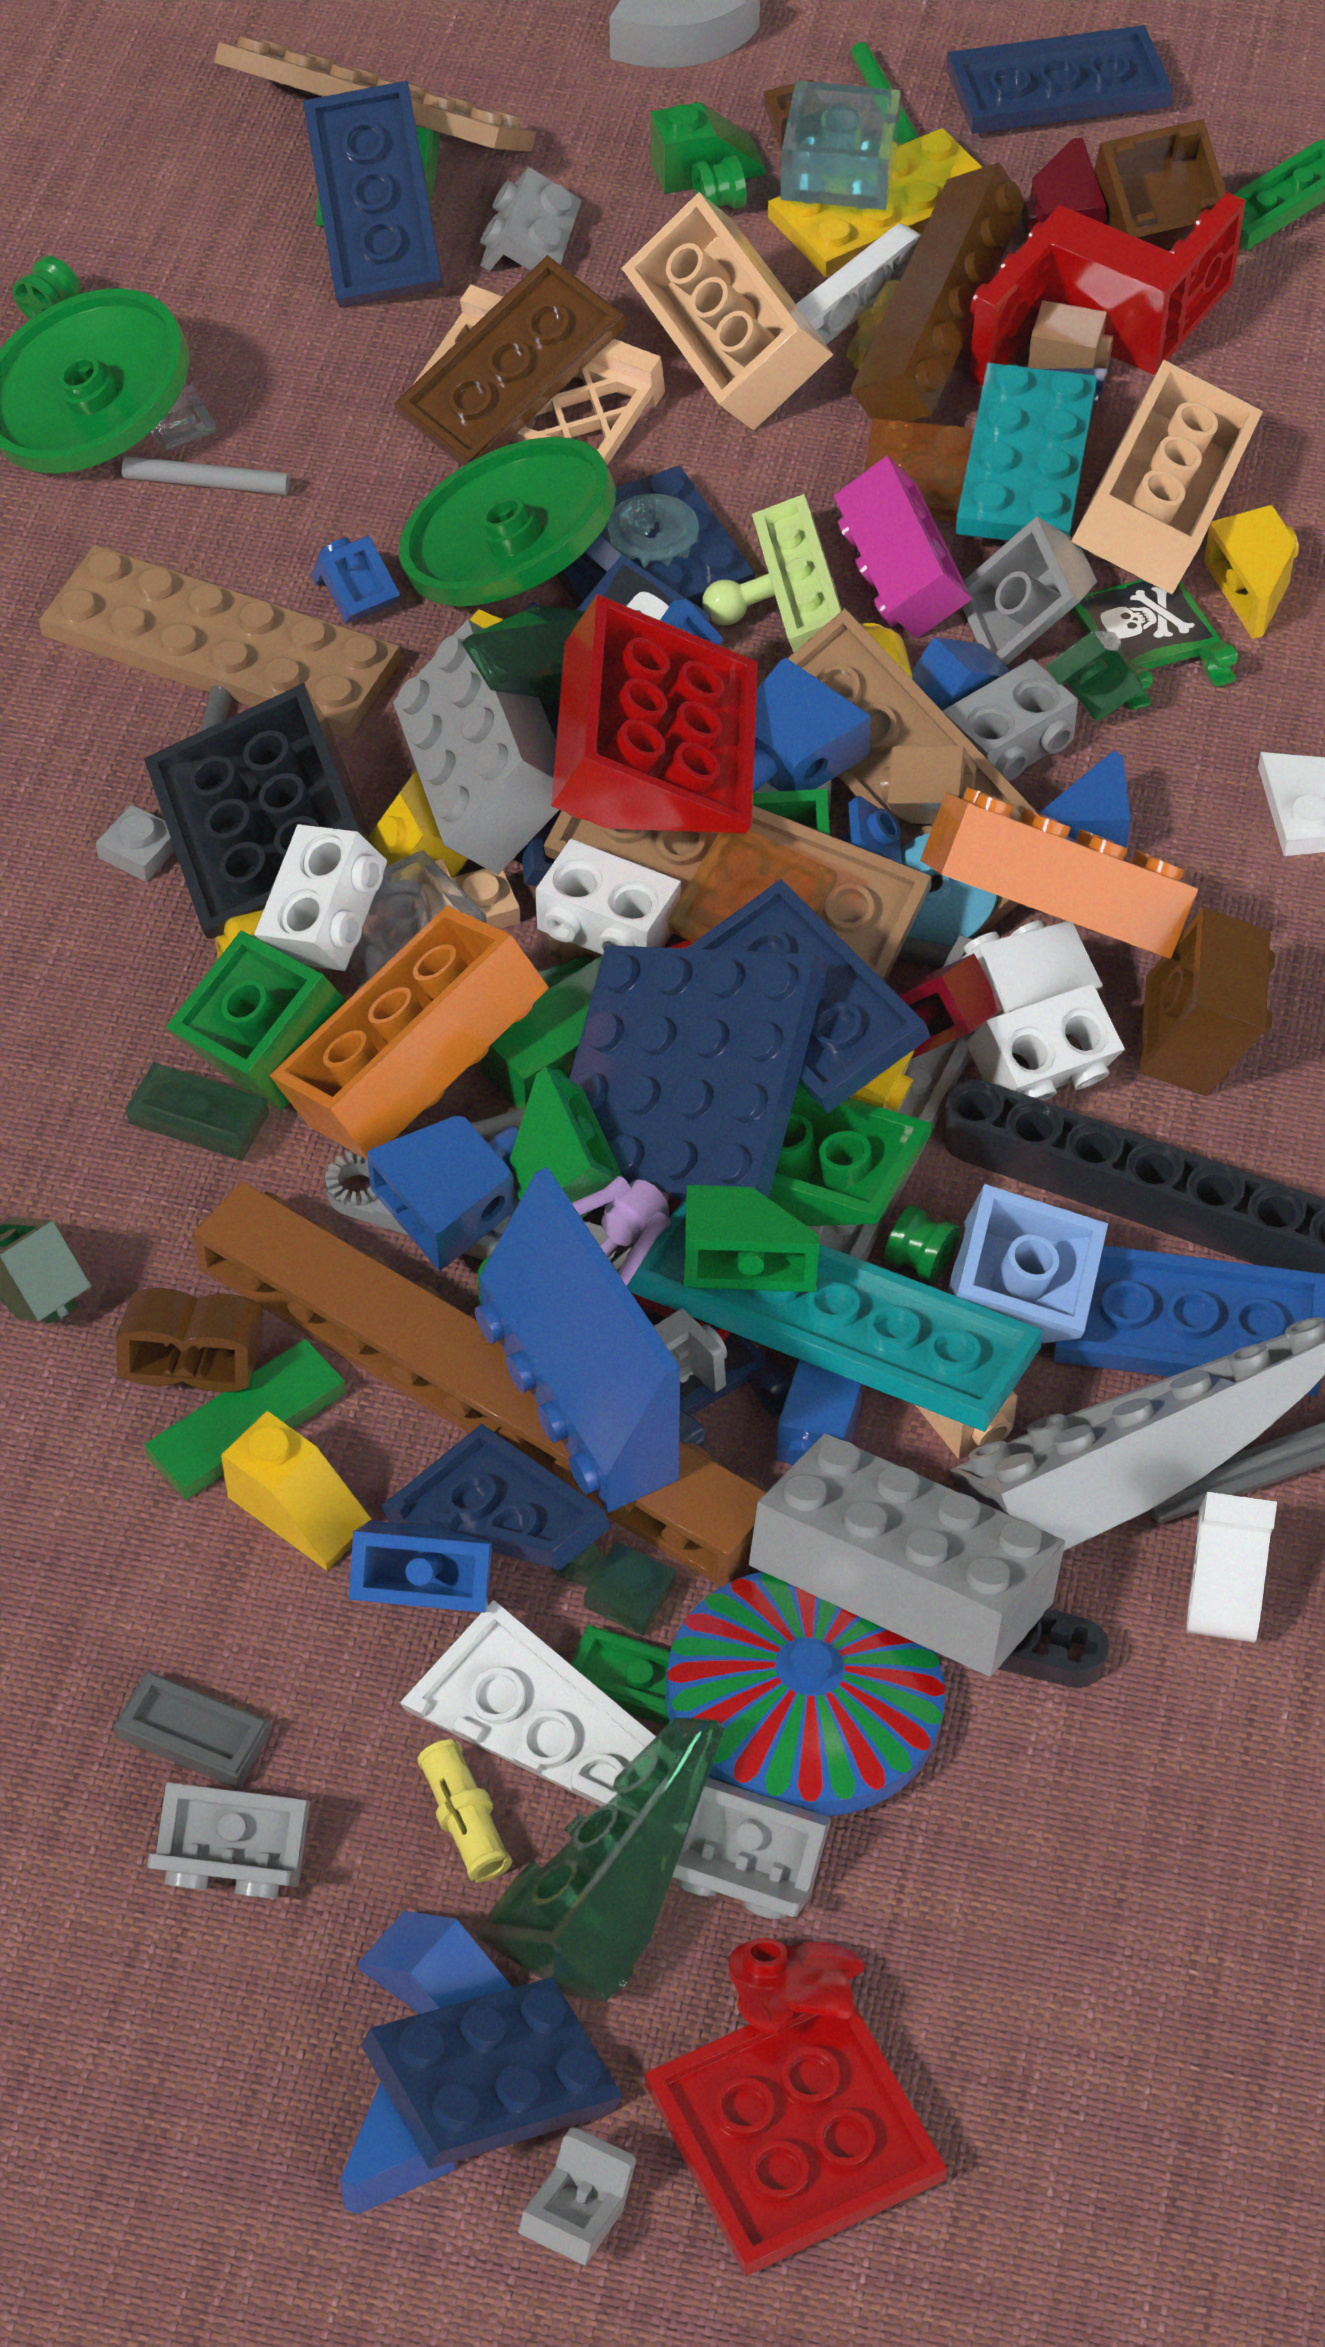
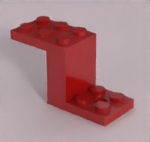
M1226 192L1211 210L1205 209L1200 214L1191 234L1185 241L1179 239L1171 251H1167L1058 205L1044 222H1037L1034 225L1027 241L1016 253L1011 252L1007 255L997 275L988 284L983 283L975 292L970 306V312L974 315L973 333L967 346V355L971 356L969 381L983 386L987 363L1009 365L1031 340L1042 300L1107 312L1104 335L1113 336L1111 356L1156 375L1163 360H1169L1233 284L1245 199Z

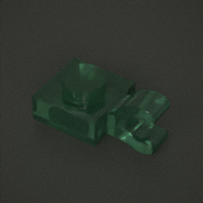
M619 1542L615 1543L607 1557L601 1554L592 1543L561 1570L551 1568V1571L558 1577L587 1588L584 1593L583 1607L642 1636L645 1635L673 1589L677 1572Z

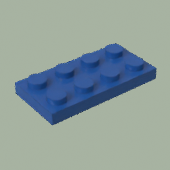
M1103 1245L1085 1331L1081 1338L1056 1341L1054 1362L1171 1377L1227 1356L1243 1347L1259 1344L1283 1335L1289 1326L1301 1320L1320 1317L1325 1321V1274ZM1320 1380L1306 1394L1307 1396L1317 1397Z

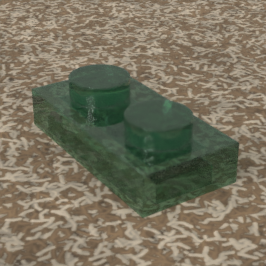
M153 1062L126 1107L128 1123L243 1161L269 1115V1108L266 1098Z

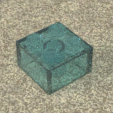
M796 80L782 146L781 200L797 201L806 204L818 203L849 206L858 209L886 210L898 145L901 90Z

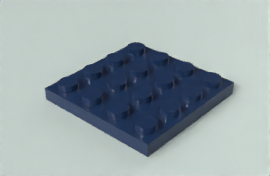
M605 945L570 1080L582 1086L620 1172L628 1184L638 1179L645 1180L653 1184L661 1191L665 1199L686 1201L687 1185L754 1187L769 1198L828 968L826 961L816 954Z

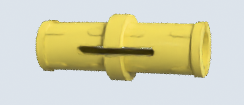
M446 1739L431 1744L419 1754L417 1761L439 1805L436 1811L439 1825L442 1830L452 1834L471 1881L475 1879L477 1883L495 1879L510 1868L512 1858L506 1851L490 1816L493 1810V1803L488 1792L477 1787L458 1741L454 1743L453 1739Z

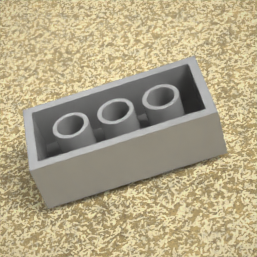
M467 619L454 635L442 641L435 656L418 675L409 679L402 686L393 704L443 844L499 875L559 811V809L551 806L556 739L521 651Z
M824 1433L758 1501L749 1565L991 1677L1038 1622L1046 1609L1053 1604L1065 1540L1043 1531L1029 1522L1021 1521L978 1502L971 1496L958 1493L922 1477L908 1468L900 1467L866 1452L850 1442Z

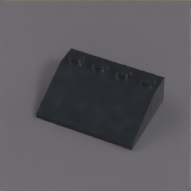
M304 683L144 758L202 932L207 939L224 935V926L228 919L264 910L297 824L357 831L374 847L369 838V828L330 725ZM385 871L383 872L382 883L375 892L371 905L394 895Z

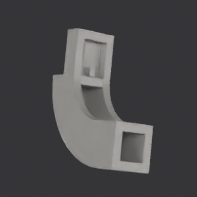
M620 0L609 17L610 59L652 68L688 67L719 59L741 47L755 34L759 28L760 0Z

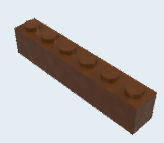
M1000 162L947 179L850 391L878 430L930 416L935 410L974 321V315L970 312L973 296L980 285L983 283L988 284L992 280L1025 206V200L1022 197L1020 188L1014 181H1011Z

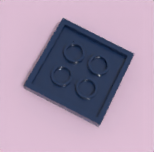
M680 465L616 487L614 509L600 536L622 555L699 608H703L702 598L704 592L712 583L725 579L732 580L740 585L755 579V572ZM582 554L556 575L579 608L605 574L588 565Z

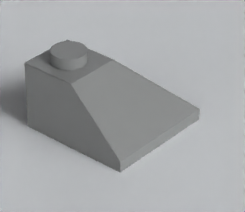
M1037 516L964 580L972 600L962 606L974 636L979 644H983L1005 666L1078 604L1097 582L1082 548L1072 543L1070 536Z

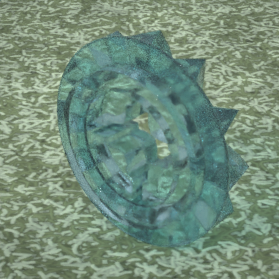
M664 494L638 495L623 501L613 510L608 521L609 541L614 548L619 549L620 553L628 559L639 558L644 568L651 561L656 560L669 567L674 556L688 558L691 545L698 543L699 522L692 508L675 497ZM655 522H659L661 532L657 534L656 538H647L646 534L650 532L651 528H654Z

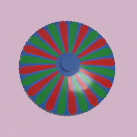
M759 1572L736 1579L720 1587L701 1601L687 1616L672 1644L666 1673L665 1699L669 1721L677 1740L694 1765L706 1777L824 1816H835L859 1811L878 1804L894 1795L917 1775L930 1756L939 1733L945 1705V1686L942 1669L935 1651L765 1572Z

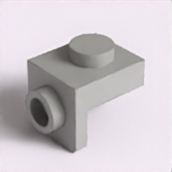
M683 1308L653 1326L680 1366V1378L692 1371L713 1393L726 1386L724 1359L727 1357V1350L722 1339L712 1327L706 1324L701 1327Z
M571 2127L563 2137L556 2167L523 2211L518 2234L586 2266L623 2212L636 2158L631 2153L576 2127Z

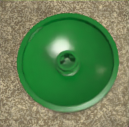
M109 288L85 292L60 301L40 312L21 326L0 349V453L4 458L23 469L33 472H73L108 461L146 437L164 419L175 404L183 389L189 369L188 342L171 311L161 301L147 293L132 289Z
M542 437L513 443L491 451L452 473L419 503L401 534L399 541L401 565L415 590L426 599L438 604L475 606L500 601L525 592L565 569L580 557L597 539L609 521L616 501L614 479L601 454L591 445L577 439Z

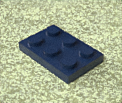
M553 1977L372 2027L361 2044L429 2169L613 2113L623 2097Z

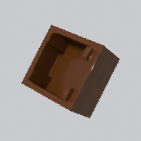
M1204 119L1100 143L1094 172L1106 205L1109 225L1167 251H1171L1179 239L1185 241L1194 230L1200 214L1205 209L1211 210L1226 193Z
M1205 907L1200 910L1181 933L1171 959L1162 956L1146 975L1139 1073L1207 1096L1219 1082L1225 1081L1229 1070L1261 1034H1266L1272 1028V1012L1267 1010L1269 973L1275 967V953L1270 950L1271 931Z

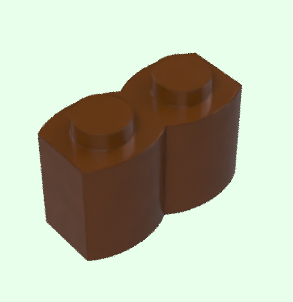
M148 1288L136 1291L131 1296L116 1335L117 1375L128 1381L149 1386H166L184 1381L196 1388L213 1392H232L247 1388L263 1343L262 1305L247 1297L233 1294H212L197 1299L182 1291L168 1288Z

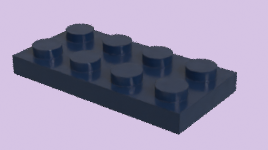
M1145 25L947 52L946 69L971 134L996 132L1034 125H1047L1049 123L1084 118L1091 119L1134 111L1142 112L1149 109L1170 107L1172 102V86Z
M408 81L303 100L335 297L339 308L444 288Z
M782 879L778 880L687 947V949L816 954L828 963L798 1082L827 1113L931 1037L925 1022Z

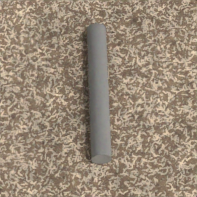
M124 456L122 462V477L125 479L288 495L290 488V474L286 472Z

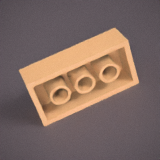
M700 192L622 267L624 273L717 403L753 431L833 356V353L734 220Z
M1163 360L1140 402L1071 542L1142 578L1144 581L1173 594L1202 543L1263 411Z

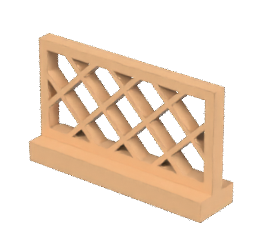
M470 284L460 299L461 315L415 382L483 318L503 296ZM616 339L608 343L575 376L583 379L585 386L556 394L536 414L554 411L559 426L538 432L525 425L510 440L517 443L542 437L572 438L601 429L605 439L597 451L603 457L606 465H608L647 404L655 407L665 392L661 356ZM615 392L631 398L625 407L603 412L598 397ZM591 400L596 415L566 423L561 408Z

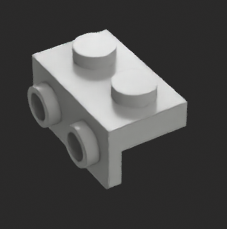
M527 167L515 184L507 180L497 194L492 206L493 209L498 211V214L489 222L480 243L487 246L480 266L490 271L503 254L530 271L547 255L561 265L582 199L530 167Z
M696 1774L689 1784L673 1848L664 1857L660 1872L676 1878L678 1886L690 1893L702 1896H715L721 1893L745 1901L744 1906L750 1912L771 1919H781L786 1915L796 1917L811 1896L832 1818Z
M166 1782L156 1854L149 1853L147 1868L166 1870L164 1885L207 1890L209 1876L236 1879L234 1894L277 1899L279 1885L299 1887L310 1801Z

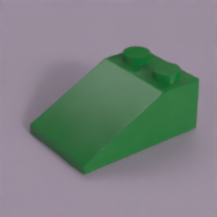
M798 1083L769 1199L806 1226L877 1224L932 1133V1123L852 1098L846 1099L827 1113Z

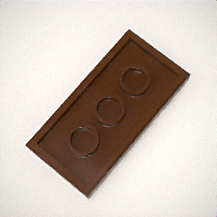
M547 255L394 403L399 415L460 465L464 466L491 451L503 447L627 326L625 316Z

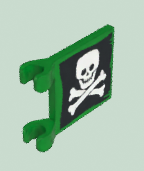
M1143 579L1086 594L1071 609L1087 635L1092 631L1115 632L1121 641L1142 684L1141 691L1125 702L1129 710L1151 705V698L1146 692V689L1152 686V675L1149 669L1189 658L1201 657L1208 679L1213 686L1218 687L1235 682L1236 675L1230 667L1235 665L1238 660L1235 648L1231 644L1221 641L1181 581L1178 583L1173 594Z

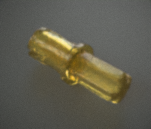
M889 280L884 283L873 306L865 309L859 317V329L846 350V357L853 361V367L857 370H860L900 281Z

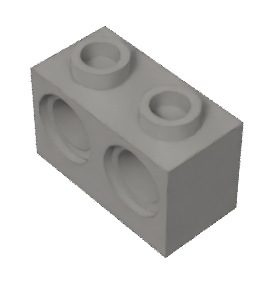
M1032 658L949 706L942 712L1007 781L1018 777L1026 767L1048 754L1059 753L1074 739L1078 699L1064 686L1058 685L1055 679Z

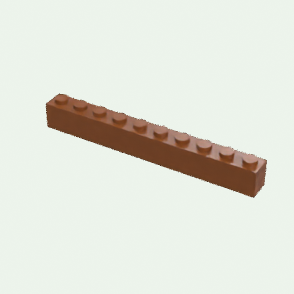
M243 1181L193 1231L200 1271L243 1297L260 1303L266 1311L467 1433L472 1432L482 1423L601 1507L607 1518L722 1587L738 1579L749 1566L757 1503L768 1492L757 1480L745 1475L739 1477L715 1463L713 1458L700 1446L679 1441V1480L607 1513L594 1492L585 1494L578 1486L569 1465V1452L562 1441L552 1443L547 1437L537 1414L538 1403L530 1391L521 1393L517 1389L507 1369V1354L499 1342L490 1344L486 1340L478 1325L475 1314L468 1316L445 1302L443 1297L431 1286L424 1283L416 1285L393 1271L391 1266L377 1254L371 1252L364 1254L342 1241L340 1236L328 1225L322 1222L312 1223L292 1211L286 1202L272 1192L262 1193Z

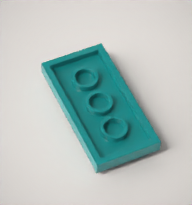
M987 363L957 514L956 534L1009 541L1037 516L1068 536H1071L1096 393L1097 376Z

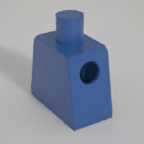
M785 657L757 689L753 793L766 782L778 791L817 789L859 763L870 754L871 716Z
M453 1116L377 1146L367 1152L371 1191L439 1271L451 1264L513 1211L515 1207L514 1179L511 1173L513 1168L509 1159L518 1134V1130L515 1127L511 1126L485 1141L465 1117Z

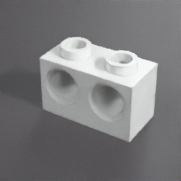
M297 824L254 935L262 942L306 966L345 971L354 947L360 940L362 926L375 892L382 883L387 860L357 831Z
M570 839L536 888L537 929L548 933L556 940L571 942L602 955L605 945L664 947L681 921V881Z
M1093 983L991 1018L983 1023L966 1042L983 1081L1042 1101L1052 1098L1057 1093L1055 1088L1073 1083L1075 1089L1079 1090L1103 1080L1110 1074L1107 1067L1125 1050ZM1066 1034L1076 1038L1082 1050L1073 1047L1067 1040ZM1012 1053L1021 1055L1028 1062L1030 1070L1021 1067L1013 1058Z

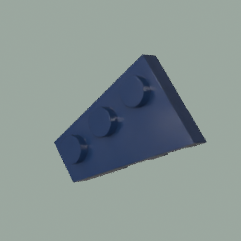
M482 1423L381 1505L388 1522L437 1526L491 1541L492 1552L557 1570L564 1568L611 1528L606 1514L601 1507Z

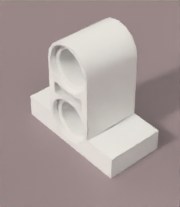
M1207 1492L1198 1515L1197 1543L1186 1633L1256 1642L1270 1535L1274 1529L1277 1502Z

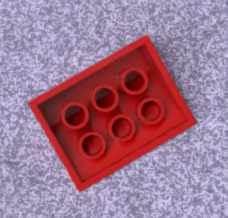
M597 594L566 640L564 646L551 806L567 812L573 817L584 819L606 829L746 834L752 826L758 662Z

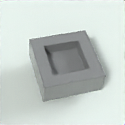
M132 804L96 842L99 859L145 882L175 852L165 821Z

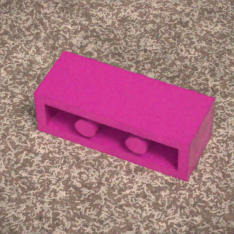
M886 456L833 495L843 515L838 520L839 528L846 539L855 548H858L861 556L856 559L857 567L864 578L873 587H876L879 596L874 599L875 606L890 626L895 627L897 624H901L918 639L972 600L917 483L890 457Z

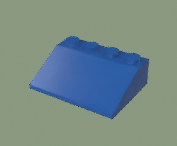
M546 1167L535 1172L479 1277L481 1305L475 1308V1316L486 1340L490 1344L499 1342L507 1354V1369L517 1389L521 1393L530 1391L538 1403L537 1414L547 1437L552 1443L562 1441L569 1452V1465L580 1489L585 1494L594 1492L605 1511L609 1513L679 1480L680 1366L550 1169Z

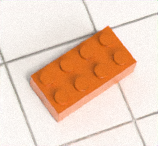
M967 787L963 797L946 791L922 853L921 862L941 875L1171 959L1198 891V888L1181 880L1185 869L1139 850H1136L1133 859L1129 860L1125 858L1128 848L1083 829L1079 830L1076 839L1068 837L1071 829L1070 826L1026 808H1023L1020 819L1010 815L1014 807L1013 805L970 787Z
M446 906L269 1076L310 1128L367 1160V1152L399 1138L400 1133L424 1109L436 1104L442 1098L445 1089L468 1066L479 1062L487 1054L489 1046L513 1023L523 1019L531 1011L534 1002L549 987L511 934L450 906Z

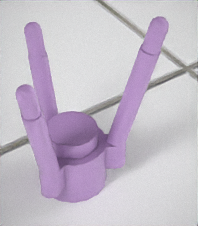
M618 1176L606 1188L572 1202L579 1215L607 1204L605 1215L602 1218V1226L609 1238L600 1247L608 1258L620 1246H629L631 1243L635 1244L618 1271L626 1286L656 1238L671 1225L667 1200L660 1190L645 1180L638 1179L628 1184L623 1177Z

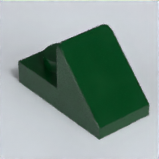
M1092 631L1045 666L1058 685L1071 686L1087 711L1096 721L1105 718L1142 689L1140 679L1115 632Z

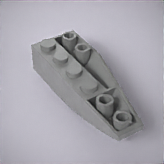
M1320 1317L1301 1320L1289 1326L1283 1335L1259 1344L1243 1347L1227 1356L1067 1416L1053 1414L1042 1417L1027 1427L1028 1434L1008 1443L1005 1441H995L974 1449L969 1454L970 1461L950 1469L954 1481L962 1494L971 1496L978 1502L1021 1521L1029 1522L1043 1531L1064 1539V1550H1067L1147 1512L1202 1479L1255 1440L1325 1375V1321Z

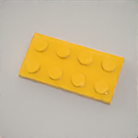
M940 128L769 200L768 218L826 278L835 274L898 224H904L922 234L947 179L982 168V166L943 128Z

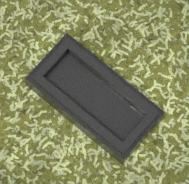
M146 1670L113 1725L116 1738L236 1789H240L272 1733L270 1721Z

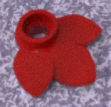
M757 1938L741 1944L733 1950L728 1963L729 1977L735 1984V1989L739 1994L737 2003L739 2013L748 2023L772 2036L785 2028L790 2022L793 2012L845 2019L851 2018L853 2014V1993L848 1979L864 1971V1961L855 1952L846 1947L819 1941L788 1946L772 1938Z

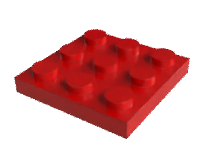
M854 2003L853 2014L849 2019L793 2012L790 2022L776 2035H769L749 2024L645 2073V2087L745 2276L755 2273L946 2180V2165Z

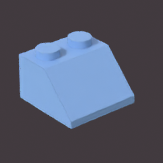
M984 1184L964 1222L947 1293L1043 1329L1041 1343L1081 1338L1085 1331L1108 1223Z

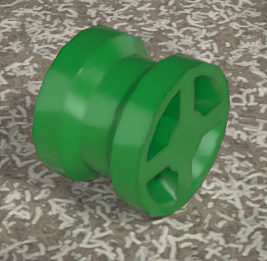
M736 155L726 156L720 163L713 165L706 161L693 163L691 177L694 196L700 192L717 207L727 205L734 210L746 206V182L741 163Z
M53 256L40 258L32 267V275L25 274L20 277L12 288L13 298L18 308L29 319H32L40 312L60 301L81 294V285L76 274L66 263Z
M914 1204L910 1205L899 1217L886 1245L884 1260L896 1268L907 1265L917 1271L919 1279L929 1284H934L945 1272L954 1255L961 1229L958 1225L949 1221L942 1223L934 1222L928 1219L924 1209Z

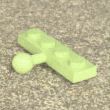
M805 494L752 514L769 574L740 585L732 580H718L706 589L702 598L703 610L710 614L711 621L718 625L727 626L738 622L744 616L747 606L776 596L793 652L797 651L842 611Z

